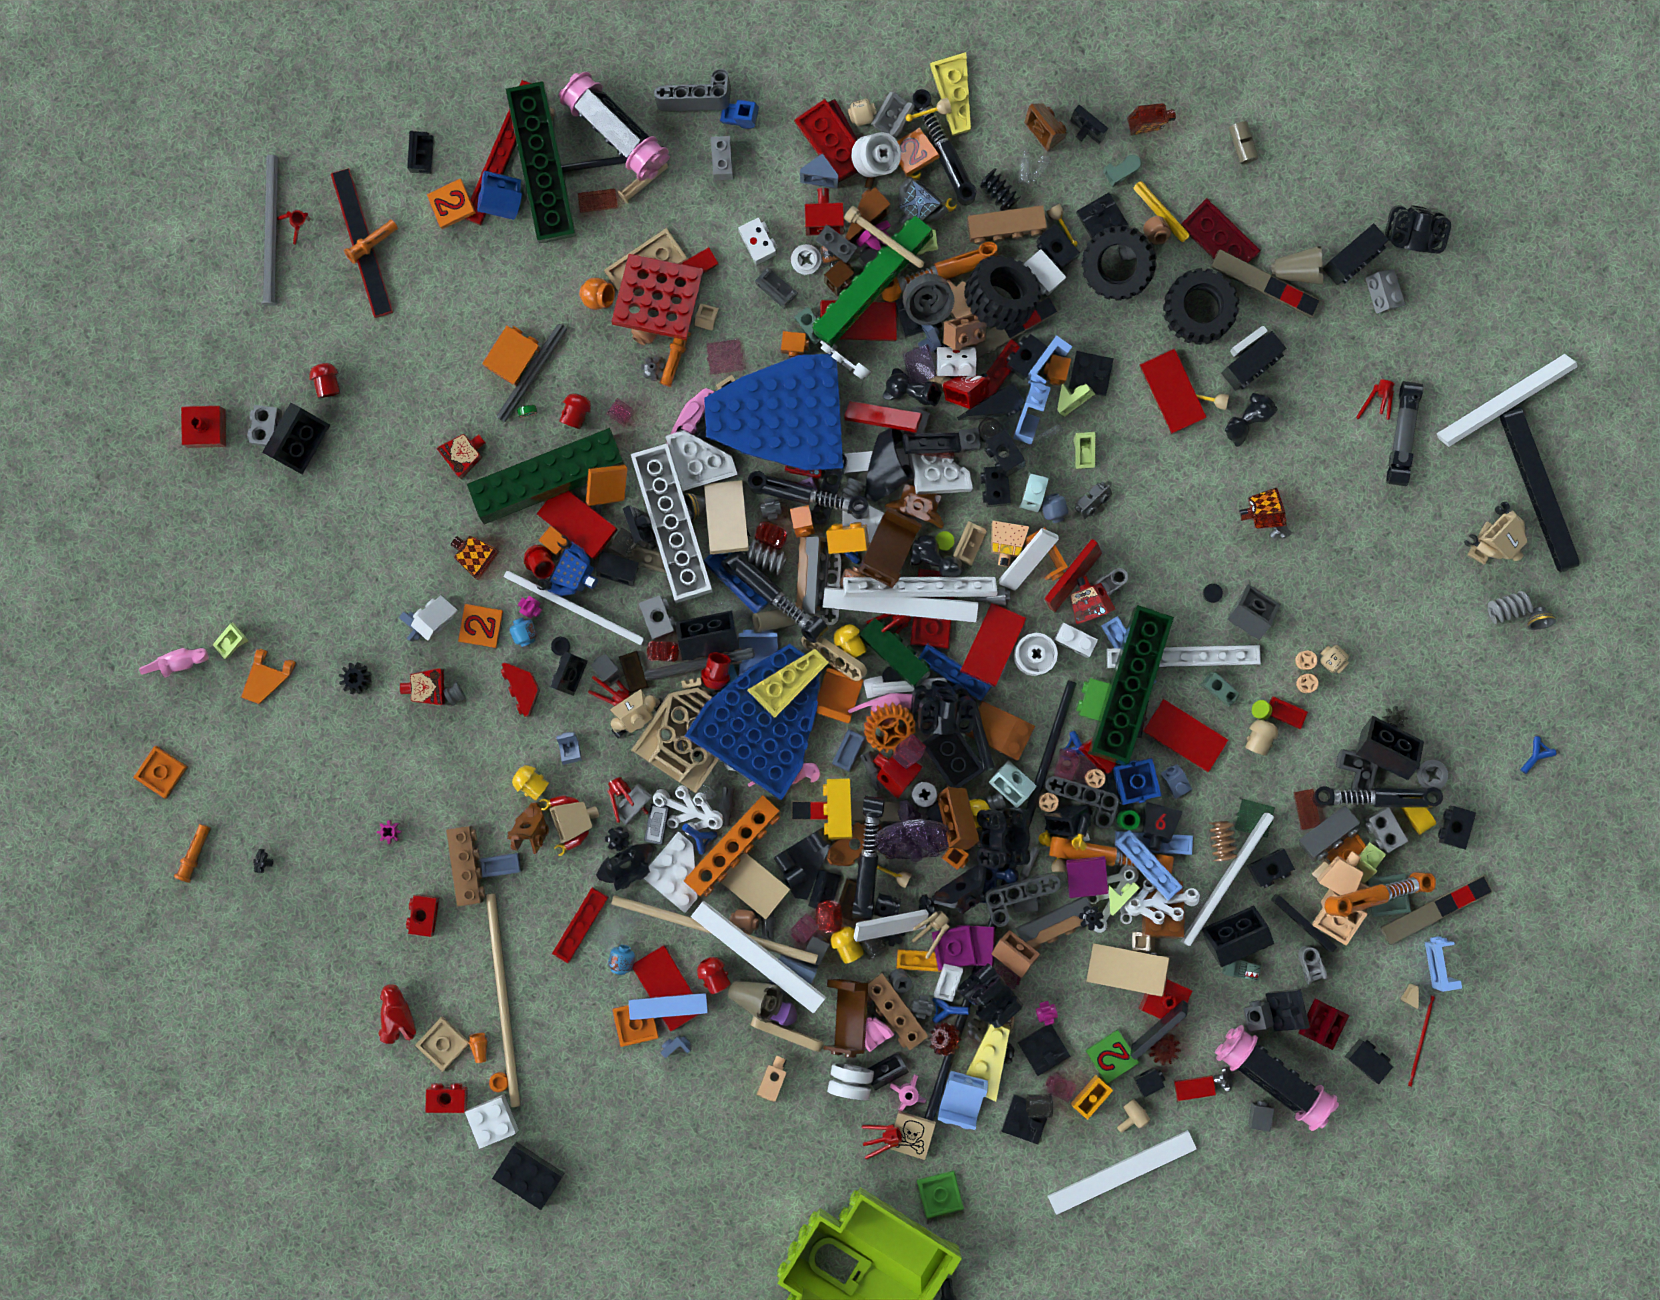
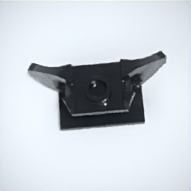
M651 844L627 846L628 849L617 853L612 858L608 856L599 867L596 874L597 878L606 883H614L616 891L626 889L637 879H644L650 873L648 863L654 851ZM628 861L631 862L628 868L620 867L622 864Z
M981 865L970 868L936 891L931 900L934 904L957 908L961 914H964L985 900V894L982 891L987 868Z

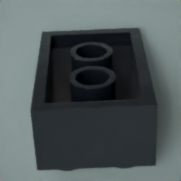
M1014 383L983 400L972 409L964 412L957 419L959 421L996 418L1003 415L1009 417L1022 409L1020 406L1025 401Z

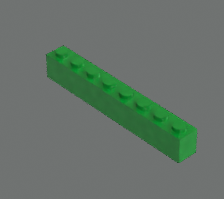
M914 216L912 219H908L904 223L903 229L899 233H895L891 238L916 256L933 237L932 228L917 216ZM888 245L882 247L877 253V257L866 264L864 271L854 277L849 288L842 290L838 300L835 303L832 302L827 307L826 313L814 321L812 327L814 334L832 348L910 261Z

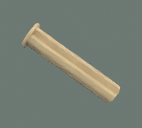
M668 164L662 165L657 170L658 174L650 180L648 178L644 181L636 179L623 191H618V194L628 204V200L668 168Z

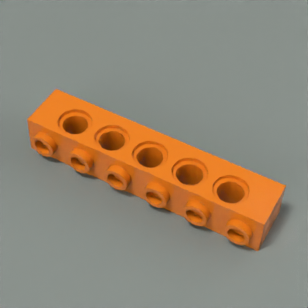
M762 795L683 881L701 898L704 895L708 897L713 892V886L717 881L720 883L728 875L726 872L729 868H735L741 861L739 857L743 853L747 854L754 847L753 843L757 838L760 840L767 833L766 828L770 824L772 826L776 824L780 819V816H778L780 810ZM756 816H765L764 823L756 824ZM745 829H750L752 831L751 837L743 838L742 832ZM732 843L739 845V849L735 853L729 852V846ZM720 857L725 858V865L717 867L715 864L716 860ZM705 872L712 873L710 881H703L702 875Z

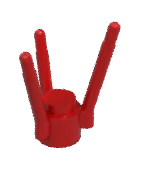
M295 210L292 213L288 211L286 214L277 217V220L289 218L290 224L295 227L294 245L297 244L299 229L304 225L305 219L310 221L308 213H303L300 210Z
M1381 379L1379 385L1375 384L1373 391L1356 418L1360 419L1377 392V396L1383 398L1380 414H1383L1388 399L1386 419L1389 420L1395 383Z
M886 613L874 617L879 621L892 616L893 622L884 627L882 632L896 625L898 628L894 633L897 634L908 626L907 622L912 620L910 616ZM874 618L867 620L866 624H869Z
M592 676L593 680L614 696L612 697L613 700L592 690L588 691L589 694L613 706L630 697V691L619 680L616 684L621 690L618 689L616 692L596 676Z
M622 777L609 782L610 789L607 790L611 798L617 823H620L614 795L616 794L617 797L624 795L630 805L634 806V802L629 796L631 789ZM643 807L642 811L645 814H648L647 809Z
M894 1124L888 1126H861L862 1129L886 1130V1132H883L882 1138L864 1142L863 1146L881 1142L888 1144L866 1155L865 1159H869L892 1147L899 1146V1143L902 1142L901 1131L898 1127L895 1128Z

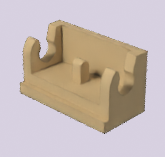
M968 521L953 556L960 559L961 562L972 566L987 532L986 529Z

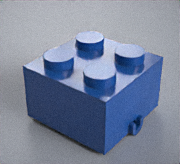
M1152 758L1130 761L1125 766L1118 765L1112 769L1121 805L1134 802L1142 803L1146 802V799L1161 796Z

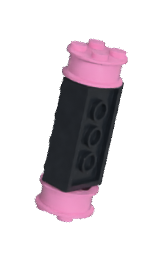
M589 72L573 74L570 82L558 94L560 103L567 105L571 109L573 116H580L584 120H588L592 124V129L597 133H601L609 145H614L618 149L617 153L622 158H628L625 166L628 170H633L637 174L639 181H644L648 178L650 180L658 174L657 170L669 160L668 149L661 147L657 143L656 137H650L605 92H602V84L599 82L595 83Z
M1243 1025L1238 1026L1235 1030L1231 1028L1225 1036L1227 1038L1226 1041L1215 1050V1054H1217L1216 1059L1227 1063L1231 1071L1237 1069L1292 1112L1296 1113L1295 1119L1297 1121L1302 1120L1308 1124L1309 1130L1314 1131L1319 1127L1321 1129L1324 1128L1328 1123V1117L1331 1112H1334L1339 1106L1337 1096L1329 1095L1324 1091L1322 1085L1315 1087L1308 1081L1304 1082L1299 1078L1300 1075L1296 1071L1288 1070L1283 1066L1284 1063L1280 1059L1272 1058L1268 1055V1050L1260 1045L1255 1046L1258 1037L1256 1035L1251 1036L1244 1031Z

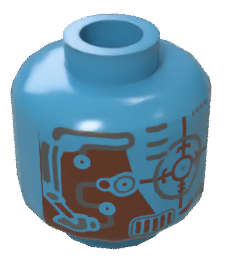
M524 617L514 620V625L509 628L514 643L523 647L535 642L538 634L532 620H524Z
M619 945V947H614L611 950L608 966L613 973L625 975L632 970L635 953L630 950L629 946Z

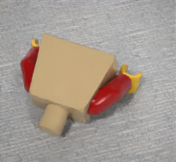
M568 796L554 797L550 800L541 799L539 802H547V806L541 808V810L550 809L561 843L554 847V849L557 847L563 849V852L558 854V856H562L567 850L581 845L589 835V829L592 828L591 820L599 817L597 808L594 806L586 809L584 802H579L576 798Z

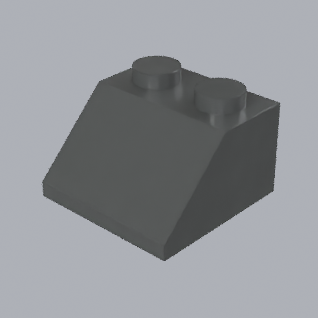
M1248 584L1233 606L1227 620L1246 631L1250 636L1260 640L1272 625L1280 604Z

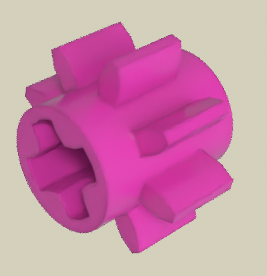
M528 596L527 599L522 597L518 603V606L521 607L519 612L532 619L533 615L538 617L542 611L539 608L541 602L531 596Z
M391 820L387 821V825L380 823L381 831H377L382 836L380 841L387 839L388 844L392 843V839L399 841L397 835L402 833L397 828L399 823L392 825ZM392 828L393 830L391 831V833L393 835L387 836L386 834L388 831L386 829Z
M1048 1001L1039 1003L1040 1008L1035 1009L1039 1023L1044 1022L1045 1026L1054 1024V1019L1058 1018L1055 1004L1049 1005Z

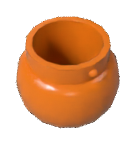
M594 277L588 279L581 286L579 295L586 307L592 310L609 308L612 305L615 291L611 283H607L602 278Z

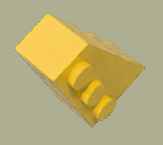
M850 778L827 779V784H823V796H827V804H824V815H828V823H824V835H828V839H852Z

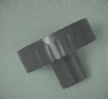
M937 274L917 276L906 286L902 297L908 316L920 325H934L943 321L951 313L955 302L949 283Z

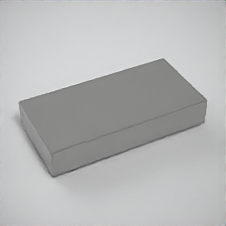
M637 784L629 793L634 806H631L626 798L617 806L619 818L625 825L653 797L640 784Z

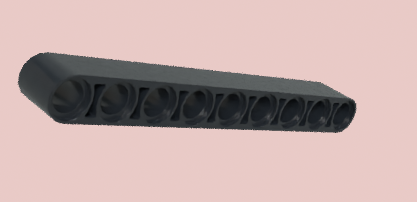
M1520 407L1506 411L1500 415V421L1556 569L1561 573L1578 567L1580 561L1524 412Z

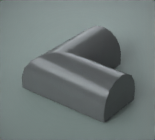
M1341 749L1336 759V767L1355 772L1351 792L1354 790L1357 792L1359 790L1362 792L1372 790L1378 765L1356 755V752Z

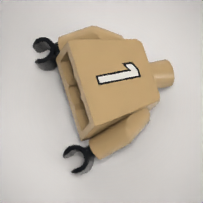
M1502 502L1501 506L1504 510L1500 506L1495 507V512L1502 516L1480 538L1481 542L1478 541V537L1475 534H1470L1469 537L1474 542L1470 543L1465 540L1464 543L1468 547L1476 546L1477 550L1492 558L1519 561L1524 556L1520 549L1527 543L1525 522L1513 510H1509L1510 505L1508 502Z
M640 689L610 709L616 717L611 721V731L617 739L626 733V730L632 733L636 729L643 728L645 723L653 718L652 711L654 709L657 711L662 704V698L658 699L652 695L646 697Z

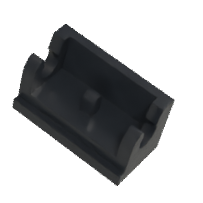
M409 131L407 168L410 173L431 174L434 136L429 135L428 132Z
M602 551L596 568V576L633 587L639 569V562Z

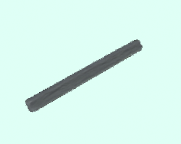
M557 324L497 414V418L501 421H507L567 331L565 326Z
M753 648L724 653L731 659L730 663L751 659L755 656ZM708 657L646 670L644 672L645 679L650 681L706 668Z

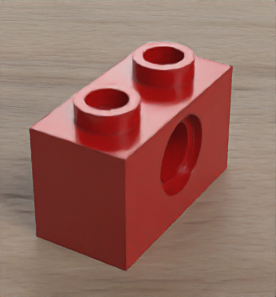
M416 894L413 895V898H410L409 910H411V915L406 921L408 934L426 937L434 936L440 897ZM420 910H423L426 913V919L424 921L418 918V912Z
M442 1083L431 1084V1087L426 1089L425 1113H465L467 1111L468 1087H462L460 1083L451 1084V1087H443ZM443 1093H448L451 1096V1102L447 1103L443 1100Z

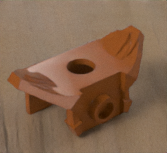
M906 483L901 498L885 505L886 510L887 508L895 509L902 514L905 513L933 523L940 529L944 527V523L937 513L942 496L940 494L916 495L915 486Z
M531 803L515 819V825L511 831H508L507 839L511 840L510 847L512 850H518L524 839H530L534 854H537L539 848L542 847L545 837L549 834V826L545 822L544 814L539 804ZM527 824H530V825H531V826L528 827V828H524V825H527Z
M857 822L852 825V839L856 838L860 841L861 846L859 849L853 850L850 848L849 842L852 839H833L835 842L829 849L827 857L830 865L851 866L855 863L854 860L856 858L859 859V854L864 849L862 845L865 838L863 835L865 833L864 828H866L864 822L862 824ZM880 824L878 825L879 829L877 830L879 832V834L877 835L878 840H876L878 844L882 833V827L880 826Z

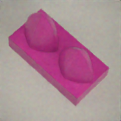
M887 220L875 225L876 228L889 236L887 230L891 225ZM867 230L856 240L860 247L867 244L878 251L881 249L880 243L887 246V244Z

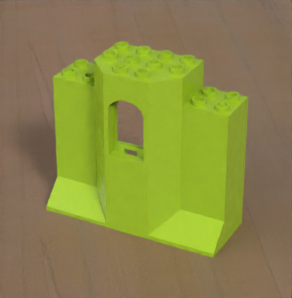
M860 1187L858 1191L854 1190L851 1194L849 1206L842 1209L838 1216L839 1220L821 1208L817 1212L813 1211L808 1224H803L800 1228L797 1242L793 1240L789 1246L788 1257L785 1262L782 1261L776 1275L778 1277L777 1284L791 1292L787 1300H933L948 1274L952 1275L962 1256L957 1244L937 1236ZM824 1244H833L858 1260L857 1265L845 1284L815 1264V1255ZM859 1270L860 1273L854 1281L853 1278Z

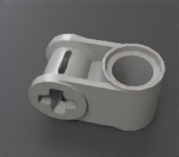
M1117 568L1108 575H1104L1091 586L1101 583L1109 596L1127 582L1128 574L1124 569ZM1116 572L1123 574L1124 579L1122 582L1114 580Z
M1308 945L1301 947L1298 955L1307 984L1310 985L1313 981L1322 978L1324 980L1327 979V973L1319 952ZM1312 950V958L1306 960V952Z

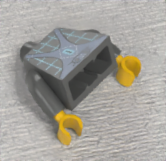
M921 172L917 176L911 174L899 188V208L904 212L899 222L904 225L908 219L917 216L925 224L938 221L948 212L954 211L957 204L954 207H950L948 203L952 198H949L945 203L919 181Z

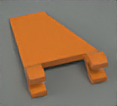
M257 649L241 698L260 704L291 675L296 662L285 660L283 670L279 671L263 665L262 663L268 651Z

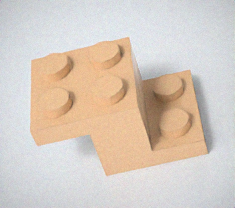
M1360 881L1357 891L1369 888L1368 885ZM1329 889L1321 900L1323 908L1312 925L1347 946L1368 913L1366 909L1353 912L1347 917L1327 914L1325 911L1326 899L1330 896H1341Z

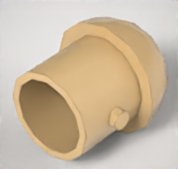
M1256 720L1249 727L1252 731L1250 736L1247 737L1248 741L1245 748L1267 756L1269 749L1273 746V739L1278 738V729L1268 721Z

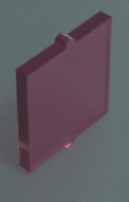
M739 339L706 344L710 375L743 371V353H741Z

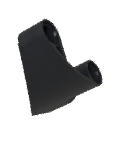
M888 428L881 432L876 439L865 487V497L874 502L899 489L900 486L914 479L912 468L907 464L902 466L896 452L895 445L902 441L903 435L901 430Z
M824 827L773 857L783 873L785 883L791 889L790 891L796 899L808 900L821 865L833 843L831 839H828V835H824Z

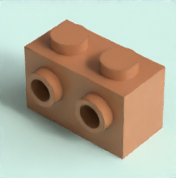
M970 314L944 322V344L953 350H961L963 347L977 345L979 342L986 341V323L980 322L976 315Z
M1010 930L1000 939L991 953L1021 978L1032 968L1040 956L1036 950Z

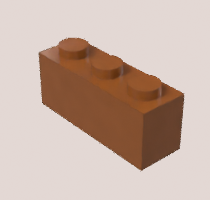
M947 787L937 795V800L949 848L968 850L979 841L968 794L964 788Z

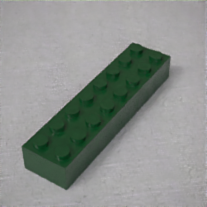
M541 81L506 88L537 241L540 244L575 237L576 231L545 84Z
M607 428L467 483L478 517L485 525L586 485L589 469L624 465V461L611 429Z
M1139 605L1133 608L1088 754L1123 766L1129 764L1174 617Z

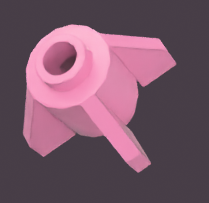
M870 1016L866 1019L865 1047L871 1052L894 1034L884 1022L876 1017L872 1019Z
M914 1074L911 1082L903 1084L901 1087L893 1083L890 1084V1088L898 1092L901 1101L899 1111H903L906 1105L911 1106L916 1102H926L927 1099L919 1096L918 1090L915 1087L918 1075ZM910 1092L912 1093V1097L909 1096L908 1098H906L905 1094Z

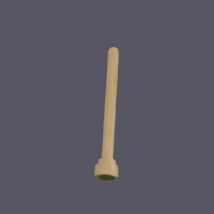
M852 206L848 210L844 219L849 223H858L917 267L921 268L924 266V262L861 217L857 208Z

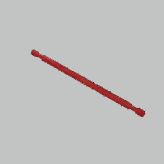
M1431 996L1430 998V1004L1428 1006L1419 1045L1417 1048L1411 1072V1078L1408 1083V1086L1412 1087L1413 1084L1412 1081L1415 1076L1416 1068L1418 1065L1424 1037L1426 1034L1432 1010V1004L1435 999L1434 996Z

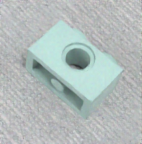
M1009 760L989 781L996 790L1017 808L1037 787Z

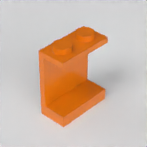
M506 325L482 364L485 368L517 386L522 372L535 352H539L541 348L537 345L539 342L533 337L529 336L526 338L521 335L523 332L517 327L513 326L510 328Z
M1040 530L1025 539L1024 543L1026 546ZM1055 544L1048 551V554L1057 569L1044 577L1046 581L1050 578L1052 581L1058 579L1065 573L1064 570L1068 568Z
M833 666L831 669L827 668L817 697L816 713L849 724L852 713H849L848 710L855 707L863 679L855 681Z

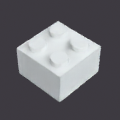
M505 1094L474 1106L465 1112L479 1149L512 1136L519 1131Z

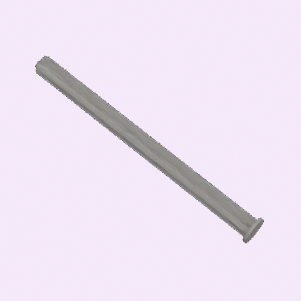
M267 155L264 284L263 301L261 302L265 306L277 305V302H275L278 157L276 155Z

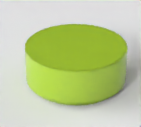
M942 531L935 538L939 544V549L942 551H947L954 545V537L950 532Z
M1258 700L1253 704L1251 711L1257 719L1266 720L1272 713V707L1268 702Z

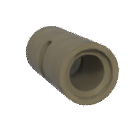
M1242 121L1230 126L1229 130L1240 164L1257 160L1259 157L1248 122Z
M779 609L753 614V626L757 632L793 626L795 624V620H791V617H787V613L784 614L783 610Z

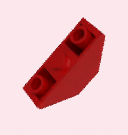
M502 663L503 669H501L503 678L505 680L508 679L511 685L508 687L511 696L516 697L518 704H516L517 710L520 715L523 714L524 717H529L540 692L535 677L529 671L508 663Z

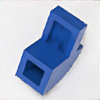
M737 100L736 104L729 103V106L722 110L720 122L738 125L744 129L754 128L759 106L756 102Z

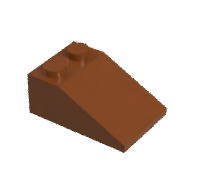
M1044 103L1031 104L1024 123L1048 152L1065 139L1067 129L1061 121L1058 122L1056 120L1055 114L1050 107H1046Z
M876 187L872 190L868 189L862 194V199L857 209L861 217L875 226L890 213L891 204ZM852 222L845 238L852 244H855L856 240L866 229L858 223L854 224Z
M982 701L978 710L989 747L1018 761L1035 726ZM973 730L965 734L975 740Z
M1155 888L1154 891L1149 892L1144 900L1152 899L1158 890ZM1183 888L1180 891H1178L1175 895L1183 894ZM1184 902L1167 904L1173 909L1178 907L1184 911ZM1154 907L1148 908L1153 912L1160 911ZM1164 913V922L1162 924H1155L1153 920L1142 915V937L1184 938L1185 914L1181 921H1175L1171 916Z

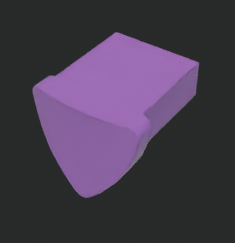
M782 1002L779 1013L773 1015L770 1019L779 1022L780 1025L788 1026L797 1021V1012L792 1003Z

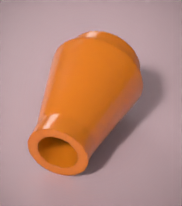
M485 1033L470 1035L468 1043L475 1058V1063L486 1062L487 1037H485Z

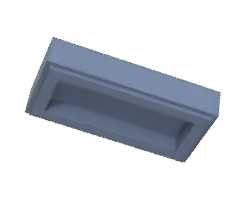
M848 729L832 764L849 772L865 737Z
M519 853L480 859L483 878L522 872Z

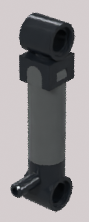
M1408 381L1401 383L1393 450L1390 453L1389 468L1386 476L1387 484L1406 487L1409 483L1410 467H1412L1413 461L1412 447L1419 402L1423 394V384Z

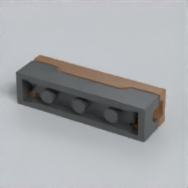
M800 537L798 582L796 585L797 600L795 606L797 608L800 607L801 611L804 610V614L826 615L823 599L824 590L828 582L829 551L827 538Z
M1081 897L1015 929L1020 939L1034 950L1041 948L1040 944L1046 941L1049 944L1058 940V936L1063 933L1069 935L1075 932V928L1080 926V922L1083 921V919L1078 917L1079 913H1085L1083 910L1085 906H1089L1090 909L1092 907L1087 897Z

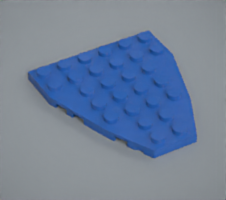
M833 354L798 355L745 375L704 398L706 437L739 450L746 455L799 468V470L803 471L843 469L837 360L832 357Z
M791 644L751 666L707 701L684 735V737L780 800L783 799L803 767V758L808 747L807 742L817 711V694L821 671L776 717H773L747 690L805 655Z

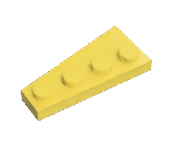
M966 52L930 63L940 99L948 98L952 112L945 115L952 136L971 130Z
M813 649L747 691L773 717H776L829 662L816 649Z
M992 1024L989 1025L965 1074L987 1080L988 1090L986 1097L995 1102L997 1100L1010 1026L1005 1024L1000 1028H994Z

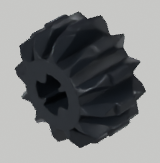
M357 662L355 666L353 663H349V669L346 667L342 668L345 674H339V677L344 678V680L340 681L339 684L345 685L344 691L350 689V694L354 695L356 691L358 694H362V688L365 690L369 689L366 683H372V680L367 679V677L371 676L372 673L366 672L367 666L361 667V663ZM353 675H358V682H352L354 680Z

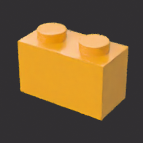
M861 522L850 523V526L833 524L826 531L829 554L867 551L869 547L867 524L862 525Z
M1095 1075L1070 1104L1088 1120L1113 1090L1101 1078Z

